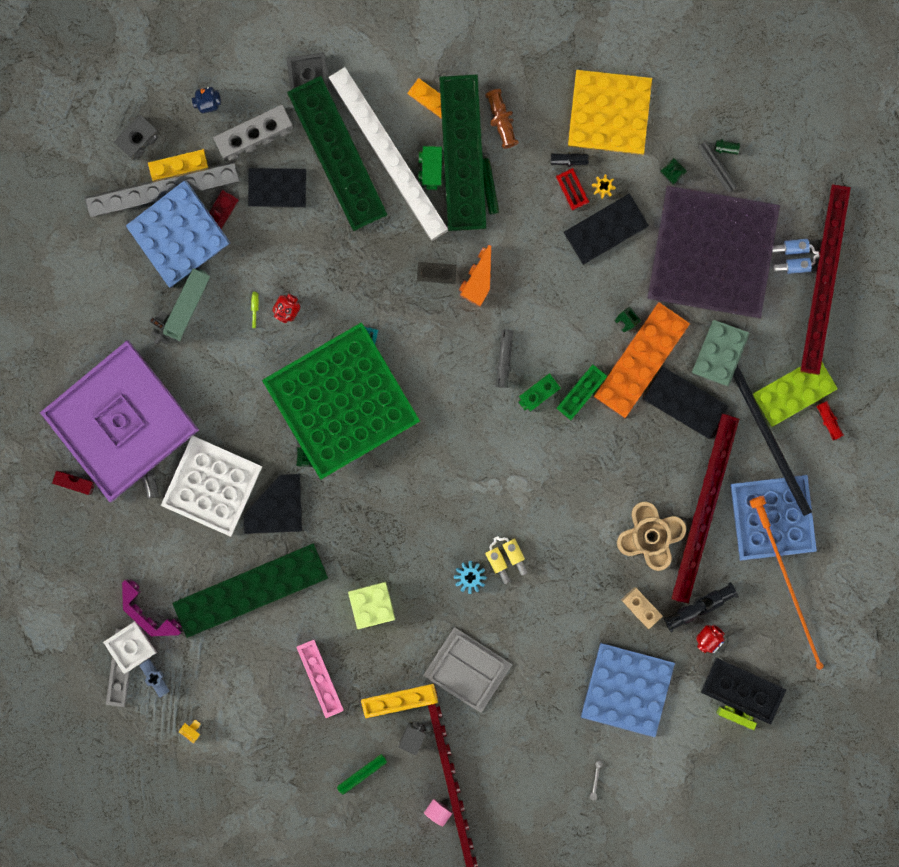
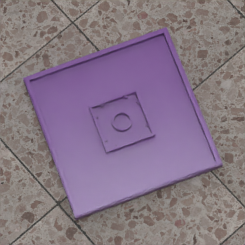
M129 340L125 341L40 412L109 502L114 501L199 431Z

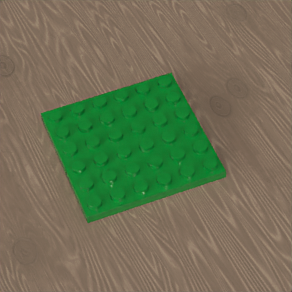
M362 322L262 380L320 480L420 422Z

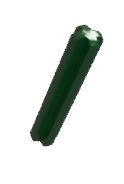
M484 158L485 194L489 214L494 215L499 213L490 159Z

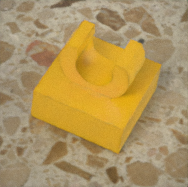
M194 720L190 726L184 723L179 733L194 744L200 736L197 729L201 723L197 720Z

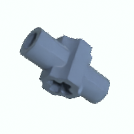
M150 659L139 665L146 675V684L153 686L159 697L170 692L163 680V672L161 670L158 671ZM152 673L159 676L157 679L158 683L151 681Z

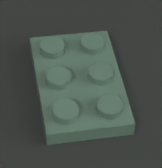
M713 320L692 373L729 387L750 333Z

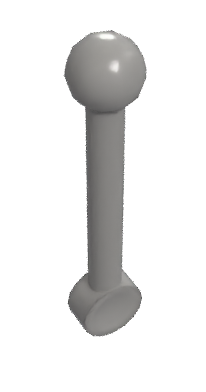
M596 761L595 763L596 773L593 790L589 795L591 800L597 799L596 789L599 772L603 766L601 761Z

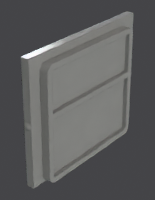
M454 627L423 676L482 713L512 664Z

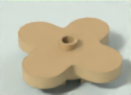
M640 502L633 507L631 512L634 528L626 530L618 536L617 547L622 554L627 556L643 553L646 564L653 570L661 571L666 569L671 563L672 557L669 544L683 539L686 534V525L682 519L674 516L660 519L657 509L653 504ZM650 532L654 533V539L649 540L647 537Z

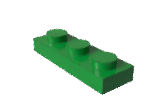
M592 364L556 409L571 421L606 379L607 375Z

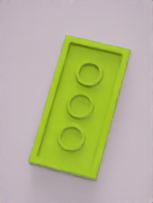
M823 362L819 376L801 373L800 366L753 393L770 427L777 425L838 389Z

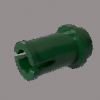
M723 139L716 140L715 151L718 154L723 152L738 155L740 143L723 141Z

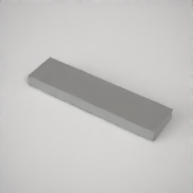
M116 628L115 634L121 631L122 629ZM113 656L106 705L126 707L130 671L124 674Z

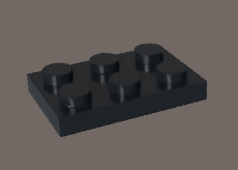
M249 168L248 207L306 208L307 170Z

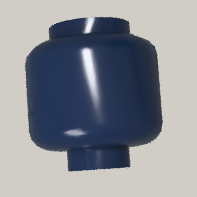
M213 87L196 90L195 97L192 98L194 109L198 108L202 114L218 110L219 105H221L219 91Z

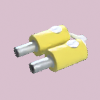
M499 536L493 538L494 542L490 544V551L485 554L494 573L500 574L504 584L510 582V579L505 571L508 568L499 548L492 549L497 540L507 541L502 545L511 564L517 565L521 575L528 573L522 562L525 558L516 539L509 540L505 537L499 538Z

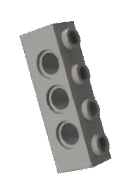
M280 105L213 138L223 159L233 161L239 157L238 154L244 151L246 153L252 152L261 143L266 145L274 141L273 138L278 135L282 137L291 133L293 125L283 105ZM269 122L277 124V127L272 131L266 128ZM252 130L259 131V136L256 139L249 137ZM236 138L242 139V144L239 147L232 146V142Z

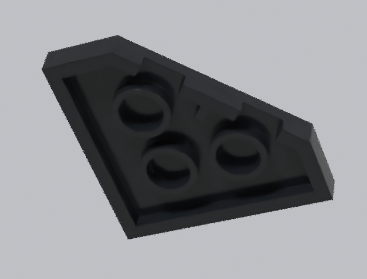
M300 474L280 475L244 514V534L302 531Z

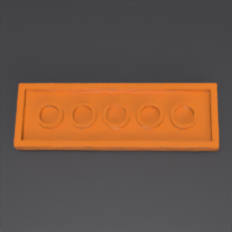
M658 302L602 383L594 398L626 418L690 323Z

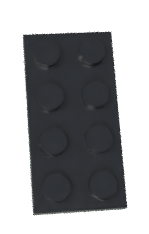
M629 193L563 233L580 262L584 265L646 229L649 225Z
M664 367L660 370L643 399L707 439H710L721 420L722 414L729 407Z
M716 657L700 692L771 725L787 690Z

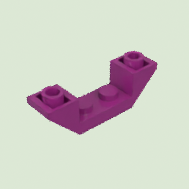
M126 579L122 582L123 611L150 636H175L183 632L180 629L182 627L181 624L175 619L171 620L170 618L157 628V623L151 617L146 618L142 614L143 610L137 604H131L141 593L139 590L140 586L132 579L130 581Z

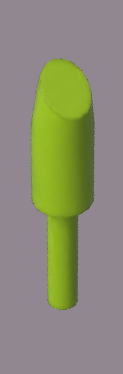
M255 291L252 293L251 311H253L252 328H256V311L259 308V295Z

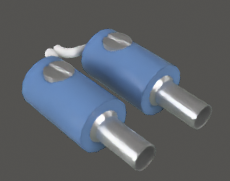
M808 239L784 241V245L772 246V253L785 251L786 255L809 253L810 247L812 252L817 254L813 257L812 263L809 257L786 260V264L774 265V272L787 270L788 274L811 272L812 265L815 264L816 258L819 257V251H815L813 245L809 244Z

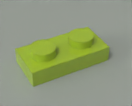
M727 705L724 708L719 706L717 710L719 716L749 729H755L757 723L753 721L754 717L743 713L742 716L736 714V709Z

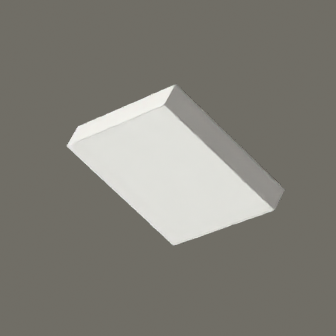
M135 621L103 642L124 674L157 653L141 627Z

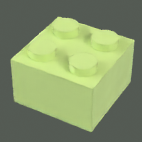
M386 582L348 591L357 629L396 619Z

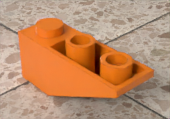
M488 245L487 249L482 248L478 255L480 258L477 265L473 264L468 273L471 275L468 282L464 280L459 289L462 292L460 294L462 298L478 307H481L490 291V245Z

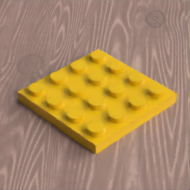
M576 70L568 147L644 155L652 78Z

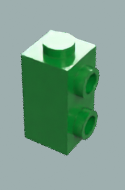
M423 146V151H419V163H422V170H419L418 182H422V187H426V190L435 191L437 187H441L442 147Z
M549 373L521 394L518 403L524 411L528 409L531 412L560 390L561 387Z

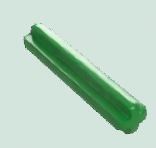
M380 754L337 786L338 791L344 795L385 765L387 760L384 755Z

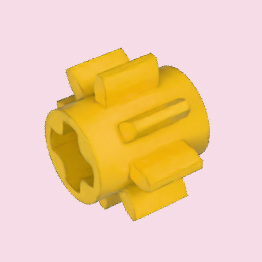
M606 174L603 179L597 176L596 181L598 183L592 184V187L596 188L594 195L599 193L601 199L606 194L611 197L610 190L616 189L611 184L614 179H606ZM600 183L603 185L608 184L607 191L605 189L600 190Z

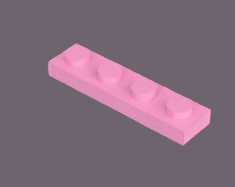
M315 639L297 646L296 648L325 717L328 718L344 711Z

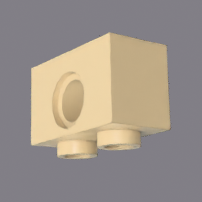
M636 587L621 599L647 629H650L663 617Z

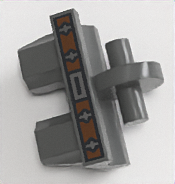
M161 311L155 318L152 317L149 322L161 330V332H158L154 329L151 332L156 337L154 343L159 344L162 341L167 345L170 340L165 337L163 330L169 315L164 311Z

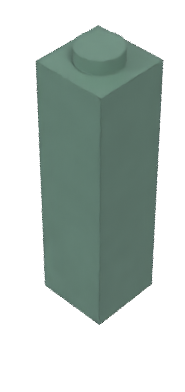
M192 269L164 326L163 334L181 341L209 283L210 276L205 271Z

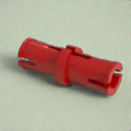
M828 401L817 405L816 407L824 421L822 423L824 426L826 425L832 440L834 441L844 436L838 425V418L834 416Z

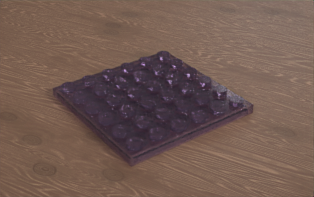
M666 186L647 299L761 319L780 205Z

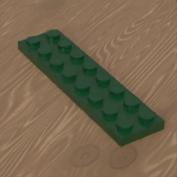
M478 74L439 77L448 231L486 229Z
M322 76L288 91L287 94L353 232L387 216L388 214Z
M313 543L177 600L172 604L185 636L188 638L328 579V576Z

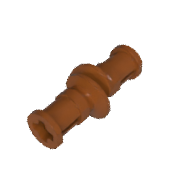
M495 89L485 94V97L489 100L491 112L494 115L490 124L497 127L503 142L502 148L508 149L519 144L518 140L515 139L511 124L514 119L508 118L513 112H506V106L501 97L502 91L501 89Z

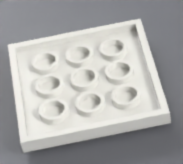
M192 436L161 506L232 537L263 466Z

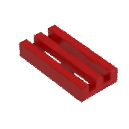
M573 168L556 176L572 211L589 203ZM568 174L572 175L584 201L580 202ZM562 177L565 178L567 185L577 203L576 205L573 204L569 196V193L561 179Z

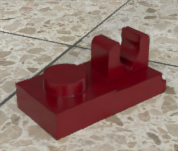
M223 190L209 211L221 230L239 202L237 198Z

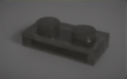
M418 262V282L455 285L456 265Z

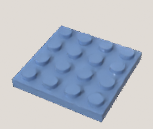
M187 180L180 183L126 225L169 288H172L187 277L192 269L199 268L230 244V241Z
M795 476L812 511L808 476ZM784 478L730 484L740 561L776 556L767 530L763 528L757 509L752 508L749 502L751 499L759 496H764L766 504L763 506L771 524L770 530L780 556L817 551L812 513L803 516Z
M600 643L581 718L656 737L675 663Z

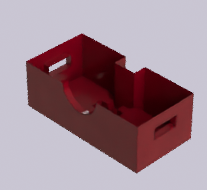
M61 471L55 472L52 484L86 495H92L95 486L93 481Z

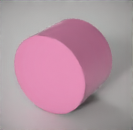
M433 799L424 811V814L443 827L453 812L438 800Z

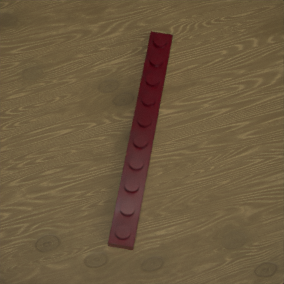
M831 185L800 368L801 373L820 375L851 187Z
M722 414L716 439L714 440L708 468L671 599L688 604L690 601L740 420L730 415Z
M436 703L428 705L465 864L466 867H478L476 856L472 857L471 850L474 849L472 838H468L466 833L469 830L468 821L463 819L462 812L465 811L463 800L459 801L457 793H461L458 781L454 782L453 774H456L454 763H450L448 757L452 755L450 745L445 744L444 737L447 736L445 725L441 726L439 718L443 717L440 706L436 707Z

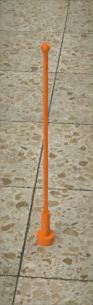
M764 496L753 498L749 501L752 508L757 509L763 528L767 530L815 657L816 668L821 670L824 665L819 660L770 530L771 524L763 506L766 504Z

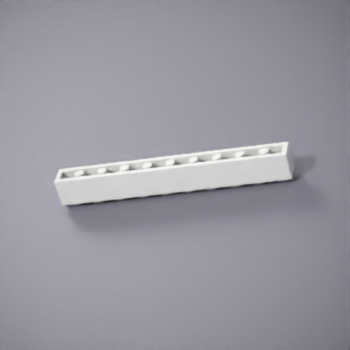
M344 67L329 77L331 84L430 240L434 241L448 232V228L347 69Z

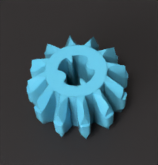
M469 561L468 568H466L464 562L461 563L464 570L456 568V571L461 573V575H454V579H461V581L456 583V586L463 583L462 592H464L466 587H468L469 594L472 593L471 587H474L475 591L479 592V588L476 585L479 584L484 587L485 584L479 580H485L487 577L480 576L479 574L483 573L485 569L482 568L477 571L479 563H476L475 567L472 568V561ZM468 572H473V575H476V579H472L471 583L467 582L468 579L465 580Z

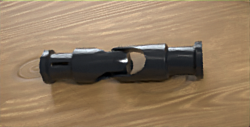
M729 582L728 586L708 593L693 603L694 605L684 606L678 609L677 613L669 617H663V620L670 633H672L677 627L693 622L699 614L700 616L708 614L723 606L724 602L739 596L733 584ZM702 600H711L713 606L709 610H706V606L702 602Z

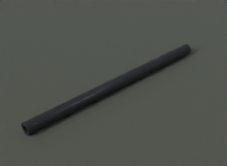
M737 364L733 378L803 516L812 513Z

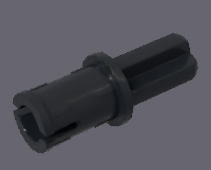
M570 152L568 154L551 153V165H568L570 167V165L587 166L589 163L588 154H570Z

